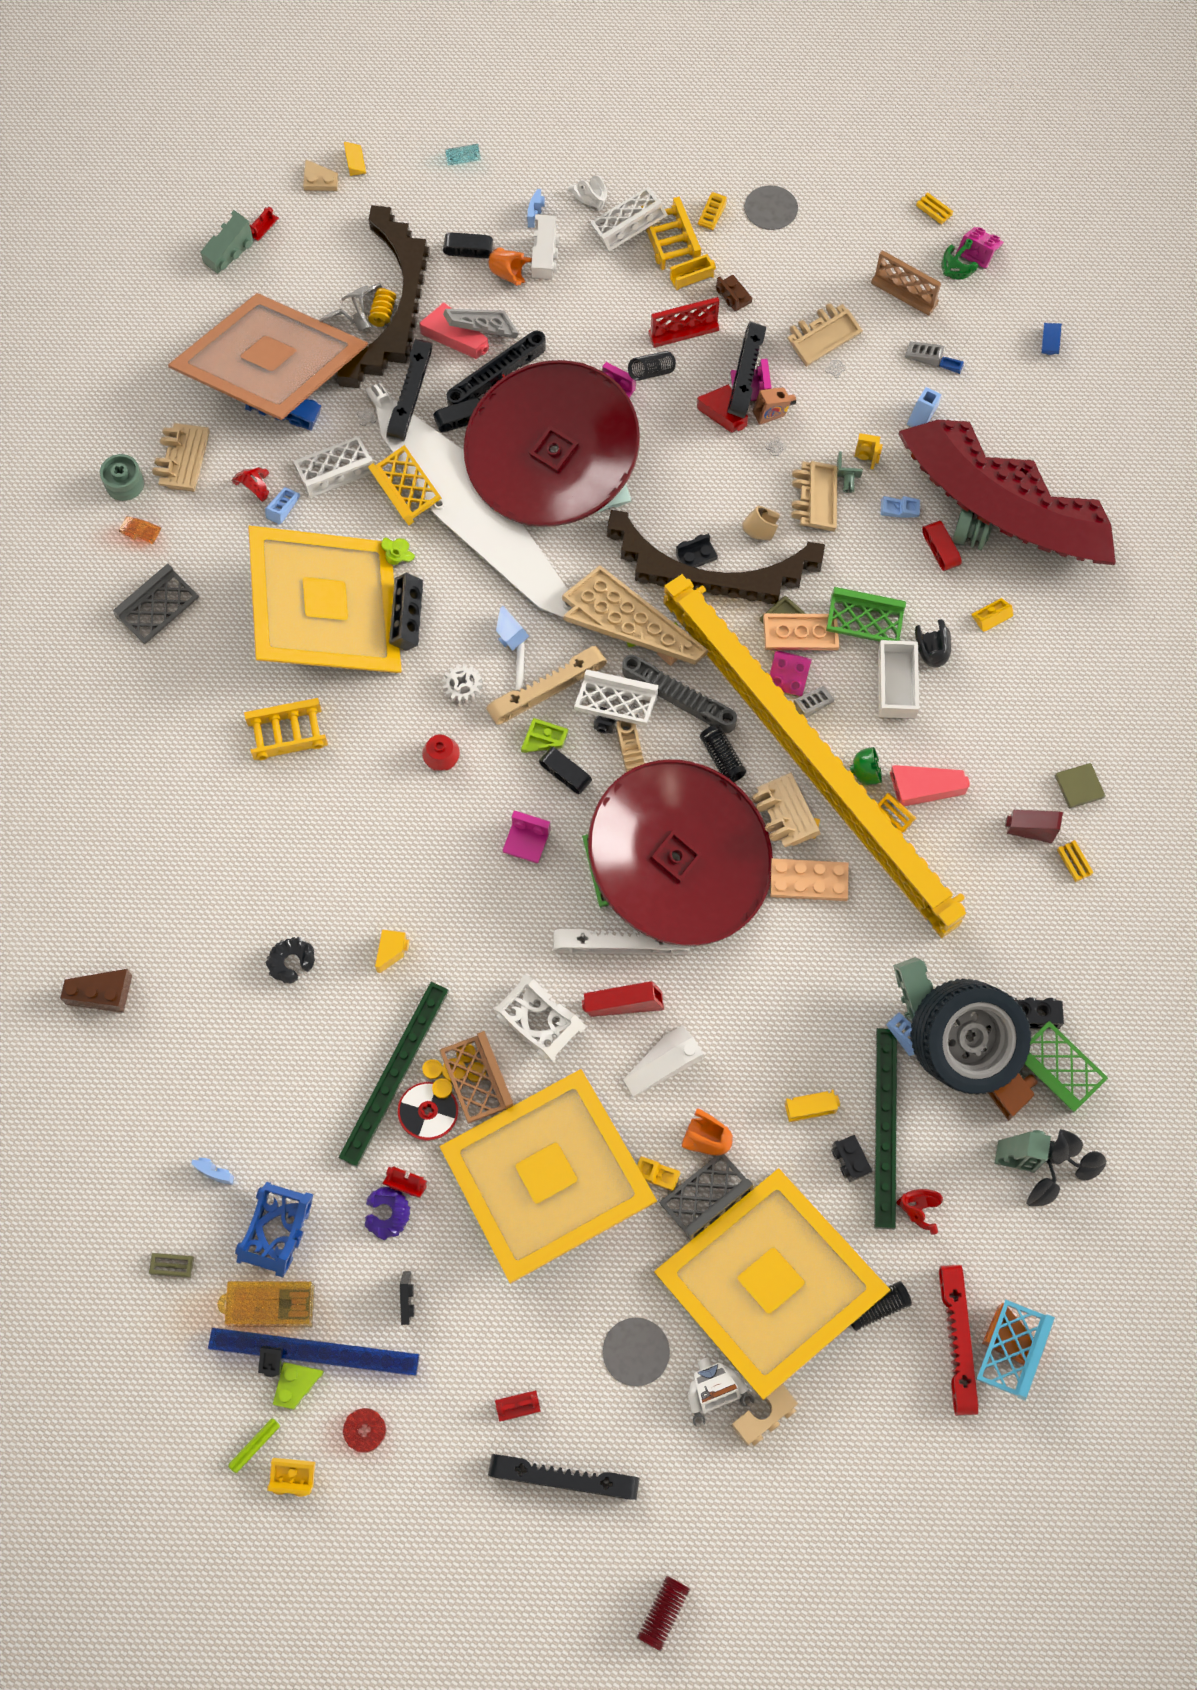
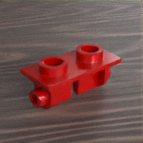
M265 207L261 215L250 225L252 237L257 241L279 219V217L273 214L274 210L271 207Z
M395 1166L392 1168L388 1167L387 1176L382 1183L392 1189H397L421 1198L427 1188V1181L424 1180V1177L410 1173L408 1178H405L406 1171Z
M536 1390L495 1400L499 1422L541 1412Z

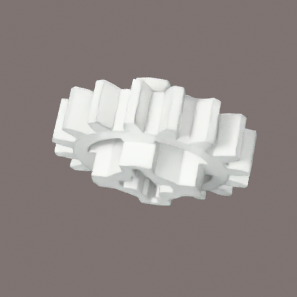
M466 664L463 665V668L456 665L455 670L449 668L450 674L445 672L446 679H442L443 692H446L447 698L451 696L452 702L457 699L459 704L462 703V700H465L468 704L470 698L475 700V694L480 696L479 689H483L482 677L479 676L478 670L474 671L473 666L467 669ZM450 683L454 686V690L451 689Z

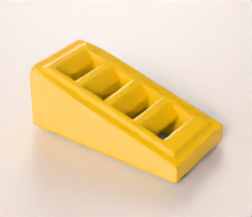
M711 192L698 225L714 230L726 207L727 197Z

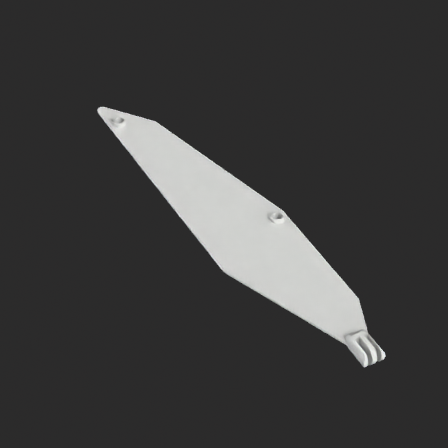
M381 383L372 385L371 388H366L367 395L376 406L381 436L392 453L405 445L442 499L430 507L434 515L539 609L564 618V614L572 609L571 606H567L568 604L562 600V595L568 591L567 587L523 524L500 515L482 500L468 476L464 461V450L414 414L404 442L387 438L388 424L392 411L397 406V402L391 399ZM406 452L399 456L398 461L406 462ZM408 466L407 474H415L416 467ZM417 479L416 487H424L425 480ZM426 492L424 500H430L436 495L434 492Z

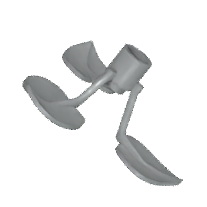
M378 283L369 288L368 286L360 287L341 299L344 301L351 297L357 313L353 314L354 319L344 310L339 309L325 315L319 321L323 322L328 318L343 314L350 320L351 324L355 323L359 332L370 327L371 324L367 318L363 297L370 291L382 288V285ZM359 297L360 304H361V308H362L361 311H360V309H359V307H358V304H357L355 298L357 299V298Z

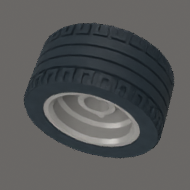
M965 978L961 980L955 979V981L950 980L947 983L944 982L941 986L938 985L935 989H932L922 999L921 1004L918 1005L917 1011L914 1013L915 1016L912 1019V1031L910 1034L913 1052L917 1056V1061L920 1062L919 1064L928 1074L956 1091L976 1095L997 1091L999 1088L1009 1084L1020 1073V1070L1027 1061L1031 1048V1031L1025 1011L1022 1010V1006L1018 1004L1017 1000L1013 999L1008 993L987 983ZM987 1025L991 1026L990 1032H987ZM964 1052L967 1055V1058L965 1059L962 1058V1054Z

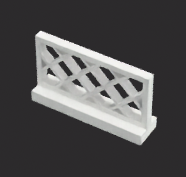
M647 187L590 223L604 242L608 251H611L668 215L662 202ZM649 194L647 199H642L644 196ZM634 204L633 208H627L629 205ZM639 204H645L643 208H638ZM619 213L618 217H613V215ZM625 213H630L628 217H623ZM605 222L603 226H597L600 223ZM615 222L614 226H609V223Z
M357 436L293 462L311 498L372 474L368 466L373 463V460L369 456L360 437ZM359 444L357 450L350 448L351 445ZM338 450L343 451L340 456L333 455ZM346 453L354 454L352 459L345 458ZM358 455L365 457L363 459L356 461ZM320 457L326 458L324 463L317 461V459ZM330 459L337 460L335 466L328 464ZM342 462L349 463L348 465L339 467ZM302 464H310L307 469L300 468ZM314 465L321 467L319 472L312 471ZM325 468L332 470L330 472L323 473ZM308 475L316 476L312 479L306 480Z
M586 669L574 710L647 726L654 703H656L658 698V685ZM586 687L595 689L596 691L588 694V692L586 691ZM609 692L613 693L614 695L606 698V696L603 693ZM600 695L602 700L594 702L592 697ZM627 696L631 697L632 699L624 702V700L621 697ZM618 699L621 704L613 707L610 701ZM588 700L591 705L582 706L580 703ZM640 700L650 701V703L642 705ZM636 703L639 708L631 711L628 705ZM606 704L609 709L600 710L598 707ZM624 708L627 713L618 714L617 710ZM643 712L645 718H636L635 714Z

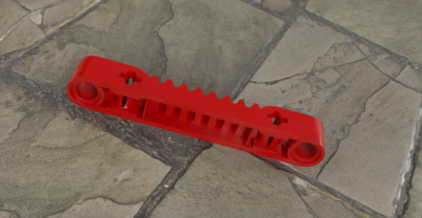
M962 1265L940 1266L941 1298L943 1304L948 1307L945 1310L946 1313L951 1314L946 1320L952 1322L947 1327L948 1330L953 1331V1333L948 1335V1338L954 1340L949 1346L955 1348L950 1353V1355L956 1357V1359L951 1361V1364L957 1365L952 1370L956 1374L951 1379L954 1413L956 1416L978 1415V1397ZM953 1293L958 1298L954 1301L953 1298L949 1297L950 1294ZM962 1377L963 1380L967 1381L968 1383L966 1386H963V1384H959V1380H961Z

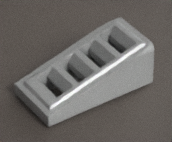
M910 341L905 357L938 367L945 346Z
M822 686L794 700V705L799 714H803L805 718H808L834 702V698ZM823 692V694L826 696L827 700H824V699L822 698V696L820 695V693ZM815 696L821 701L820 703L814 698ZM809 700H812V702H813L815 705L812 706V704L809 702Z

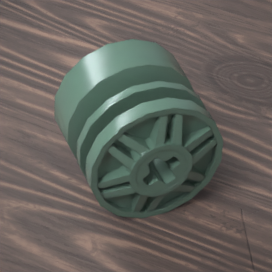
M962 508L952 541L953 543L964 545L967 538L971 539L970 548L974 547L975 541H979L977 549L982 551L988 541L993 524L987 525L974 517V512L971 510L967 512Z

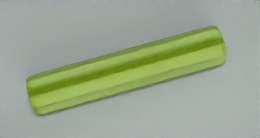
M270 1419L228 1464V1467L234 1473H238L279 1429L280 1424L275 1419Z

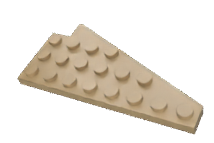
M601 565L562 595V600L572 607L571 610L564 614L563 620L694 665L708 653V649Z

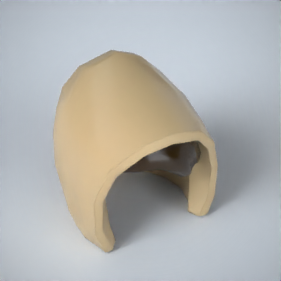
M758 505L743 521V531L754 539L770 541L778 528V525L775 524L780 514Z

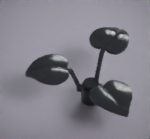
M1060 1129L1056 1142L1050 1141L1048 1160L1046 1161L1050 1168L1052 1180L1044 1178L1039 1181L1030 1193L1026 1204L1028 1206H1044L1057 1198L1060 1186L1056 1184L1057 1179L1052 1164L1058 1165L1067 1160L1078 1168L1075 1173L1078 1179L1091 1180L1098 1176L1106 1166L1105 1156L1101 1152L1092 1151L1083 1156L1080 1164L1076 1163L1070 1157H1075L1081 1152L1083 1142L1074 1133Z

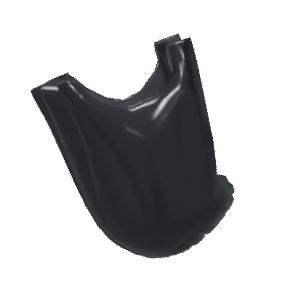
M943 619L938 620V632L933 631L922 634L921 626L917 625L915 627L919 654L927 665L934 668L945 665L951 654V633Z

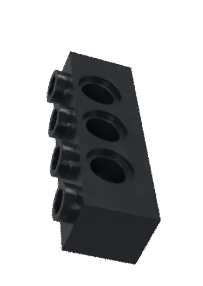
M407 572L396 577L394 581L389 644L405 651L418 646L423 580Z
M1033 997L1017 1000L1018 1004L1022 1006V1010L1026 1013L1025 1016L1028 1018L1030 1028L1041 1029L1048 1021L1057 1029L1063 1026V1001H1058L1056 998L1037 1000ZM1037 1009L1043 1010L1045 1016L1039 1015Z

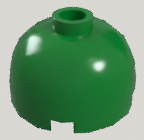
M875 747L865 748L856 753L853 765H850V770L857 777V780L864 785L882 783L881 767L879 768L878 765L879 758Z

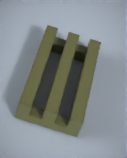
M152 1253L149 1274L191 1278L194 1257ZM156 1258L188 1261V1264L156 1262ZM165 1267L187 1270L186 1272L154 1270V1268Z

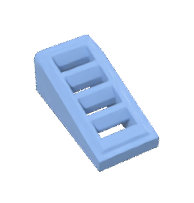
M284 487L265 508L266 518L280 525L299 499L300 494Z
M899 1012L886 1025L907 1054L911 1056L914 1055L911 1038H908V1036L911 1037V1023ZM900 1022L901 1025L897 1028L895 1025Z

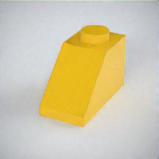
M382 929L375 964L378 973H382L402 959L404 952L408 951L409 939H407L405 932Z

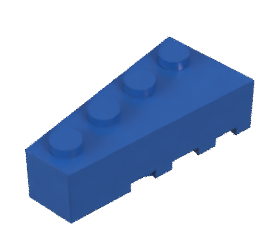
M305 399L282 420H289V423L312 431L320 414L321 405L314 400ZM247 404L245 406V410L251 411L252 409L258 410ZM258 410L260 415L266 416V413Z

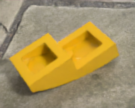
M640 1156L637 1166L646 1182L670 1191L675 1190L681 1174L680 1171Z

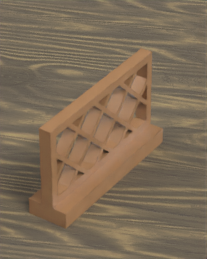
M883 250L879 253L875 276L872 278L871 284L929 316L938 305L939 300L937 298L941 282ZM905 276H908V278L910 279V282L907 281V279L905 278Z
M485 1031L477 1033L475 1037L439 1049L468 1124L513 1106V1101ZM475 1042L477 1047L475 1055L464 1052L467 1045ZM455 1051L460 1054L456 1062L447 1059L445 1053ZM462 1055L472 1058L469 1068L458 1064ZM475 1060L483 1063L484 1069L482 1073L471 1070ZM456 1067L467 1071L463 1081L454 1077L453 1073ZM469 1073L480 1077L476 1086L465 1082ZM482 1078L491 1082L489 1092L478 1088ZM463 1085L474 1089L470 1099L461 1095ZM476 1091L487 1095L483 1105L472 1100ZM490 1096L497 1099L500 1106L492 1109L485 1105ZM470 1104L481 1108L478 1115L470 1117L468 1113Z

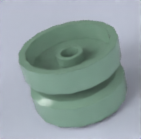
M117 454L112 455L102 463L100 477L110 497L115 500L127 501L132 500L141 493L144 487V478L138 463L133 457Z

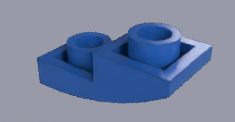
M1044 323L1041 354H1059L1062 323Z

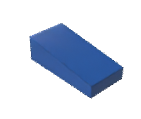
M943 356L939 367L960 374L964 361Z

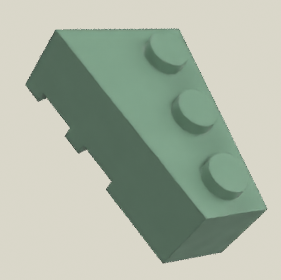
M235 210L232 211V217L228 223L221 225L223 229L217 236L213 235L200 252L203 263L217 274L226 269L233 260L237 259L241 253L250 248L254 243L249 221Z
M916 957L893 965L898 987H901L903 996L900 997L901 1002L906 1003L908 1011L904 1015L910 1021L915 1016L914 1013L917 1011L922 999L933 989L932 982L927 979V966L925 962Z
M1033 1130V1132L1030 1131L998 1140L994 1164L1035 1173L1048 1160L1051 1136L1045 1135L1043 1131Z

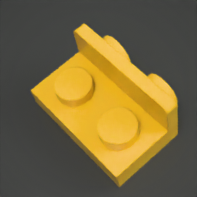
M859 433L854 457L861 460H872L870 469H874L875 463L879 464L883 444H880L881 437Z

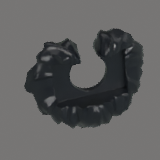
M300 937L287 938L285 941L281 940L272 947L265 962L270 971V976L289 984L298 980V974L284 965V960L289 955H296L299 958L302 970L309 972L312 969L315 961L314 948L309 942L303 941Z

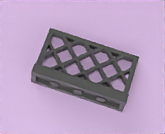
M167 563L119 604L113 612L119 621L146 644L196 601L199 595ZM175 578L179 582L178 588H168V582ZM157 591H165V600L154 599V594ZM168 591L178 592V600H167ZM181 592H189L192 595L189 600H180ZM143 603H151V611H141V605ZM154 603H165L164 612L154 611ZM167 603L178 604V609L175 612H167ZM130 614L138 615L137 623H129L126 618ZM140 615H151V624L140 623ZM164 615V621L161 624H153V616ZM140 627H150V633L145 638L140 634Z
M723 1154L711 1159L659 1203L691 1241L752 1191L754 1186ZM722 1159L727 1164L726 1171L715 1170V1164ZM702 1174H711V1184L699 1183V1177ZM714 1174L726 1175L725 1185L713 1184ZM728 1175L738 1176L741 1182L736 1186L728 1185ZM687 1186L696 1187L695 1197L683 1196L684 1189ZM698 1188H710L709 1198L698 1197ZM713 1188L725 1189L724 1196L712 1198ZM672 1199H679L680 1207L679 1209H670L667 1203ZM683 1200L695 1201L694 1211L682 1210ZM697 1201L709 1202V1208L706 1211H696ZM682 1214H693V1221L685 1226L681 1221Z

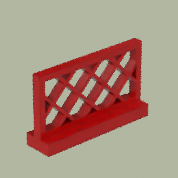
M715 297L651 314V330H649L648 334L653 348L719 331V298Z

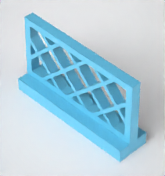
M1005 1299L977 1380L1026 1401L1055 1317L1041 1314ZM1008 1306L1016 1309L1020 1317L1009 1321L1005 1314ZM1030 1316L1039 1318L1038 1326L1029 1330L1025 1318ZM1022 1320L1027 1331L1015 1335L1011 1324ZM1008 1326L1013 1337L1002 1341L998 1332L1000 1329ZM1034 1331H1036V1333H1035V1335H1034V1338H1033V1336H1032L1031 1333L1034 1332ZM1028 1334L1032 1344L1030 1347L1022 1350L1017 1338ZM1015 1340L1020 1351L1008 1355L1003 1344ZM1001 1346L1006 1357L994 1361L991 1354L992 1349ZM1029 1351V1352H1028V1355H1027V1358H1026L1024 1352ZM1021 1354L1025 1364L1023 1367L1015 1370L1010 1358ZM990 1357L992 1363L987 1364ZM1008 1360L1012 1371L1001 1375L996 1364ZM994 1366L999 1377L992 1380L983 1377L985 1369ZM1022 1371L1019 1378L1017 1372ZM1014 1374L1018 1381L1016 1389L1007 1387L1003 1378Z

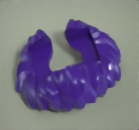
M380 1187L376 1191H372L368 1196L366 1205L376 1208L386 1204L391 1207L392 1215L387 1220H380L373 1214H368L365 1217V1228L369 1232H373L376 1237L386 1240L388 1237L399 1236V1233L404 1230L406 1223L410 1220L411 1207L408 1206L406 1196L402 1195L401 1191L391 1189L390 1187Z

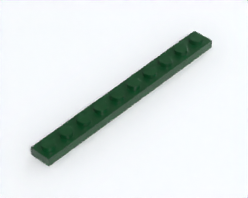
M432 981L430 982L338 1157L340 1160L354 1167H358L449 993V989Z
M883 1028L876 1029L874 1228L895 1230L897 1039L890 1029Z

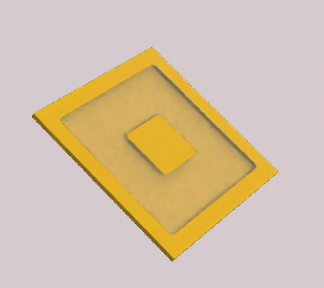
M249 525L255 659L257 661L392 673L402 672L400 648L389 644L394 575L393 565L386 561V552L381 547L382 541Z
M582 1069L439 1146L510 1284L657 1202Z
M779 1168L654 1271L656 1276L762 1400L767 1398L890 1292L889 1287Z

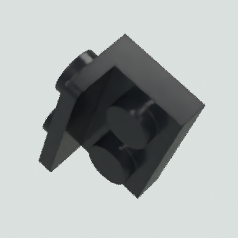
M709 533L698 535L695 539L688 542L683 541L676 546L678 561L691 567L697 568L718 558L710 542Z
M855 1134L833 1143L832 1154L836 1160L839 1159L842 1165L840 1167L841 1173L844 1178H848L849 1182L872 1173V1169Z

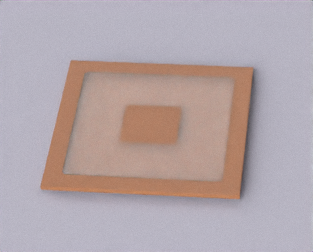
M256 293L170 362L168 368L282 420L368 345V342Z

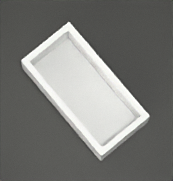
M881 640L878 647V715L884 718L916 719L919 711L918 642Z

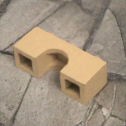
M783 1384L765 1398L770 1407L768 1418L757 1419L748 1410L731 1425L747 1446L751 1443L755 1446L763 1439L762 1434L766 1430H769L771 1433L780 1425L778 1421L783 1416L788 1419L796 1412L794 1407L798 1403Z

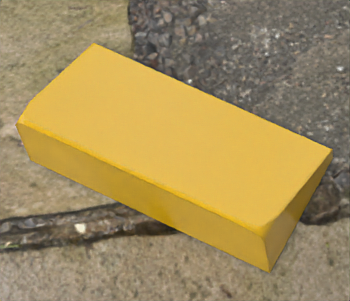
M344 142L350 176L366 174L361 145Z
M1000 598L972 613L971 616L980 629L985 632L1013 617V608L1011 604Z

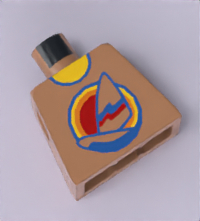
M783 387L760 390L752 412L759 425L784 417L789 406L796 404V397L794 394L788 395Z

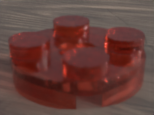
M369 1408L358 1409L348 1415L344 1423V1439L348 1446L357 1452H372L381 1445L386 1437V1423L378 1412ZM364 1424H367V1428L370 1426L371 1429L366 1437H362V1433L359 1434V1429Z

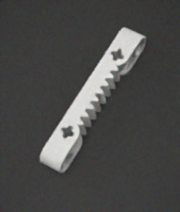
M585 929L554 930L553 951L557 953L686 955L690 953V946L672 945L664 942L663 945H659V941L648 936L644 937L642 933L637 937L635 932L632 933L631 937L628 936L627 932L621 937L619 932L616 933V936H613L612 932H609L608 936H605L604 932L597 936L595 931L591 934ZM581 939H585V944H581Z

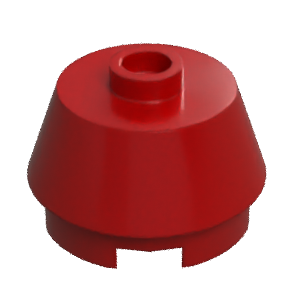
M442 734L432 736L422 750L424 762L433 770L447 771L457 763L460 755L458 744L450 737Z

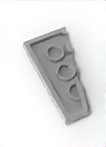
M445 309L443 313L450 326L515 339L519 334L506 312L502 310Z

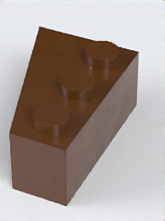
M128 969L65 979L60 999L70 1006L124 1013L132 974Z

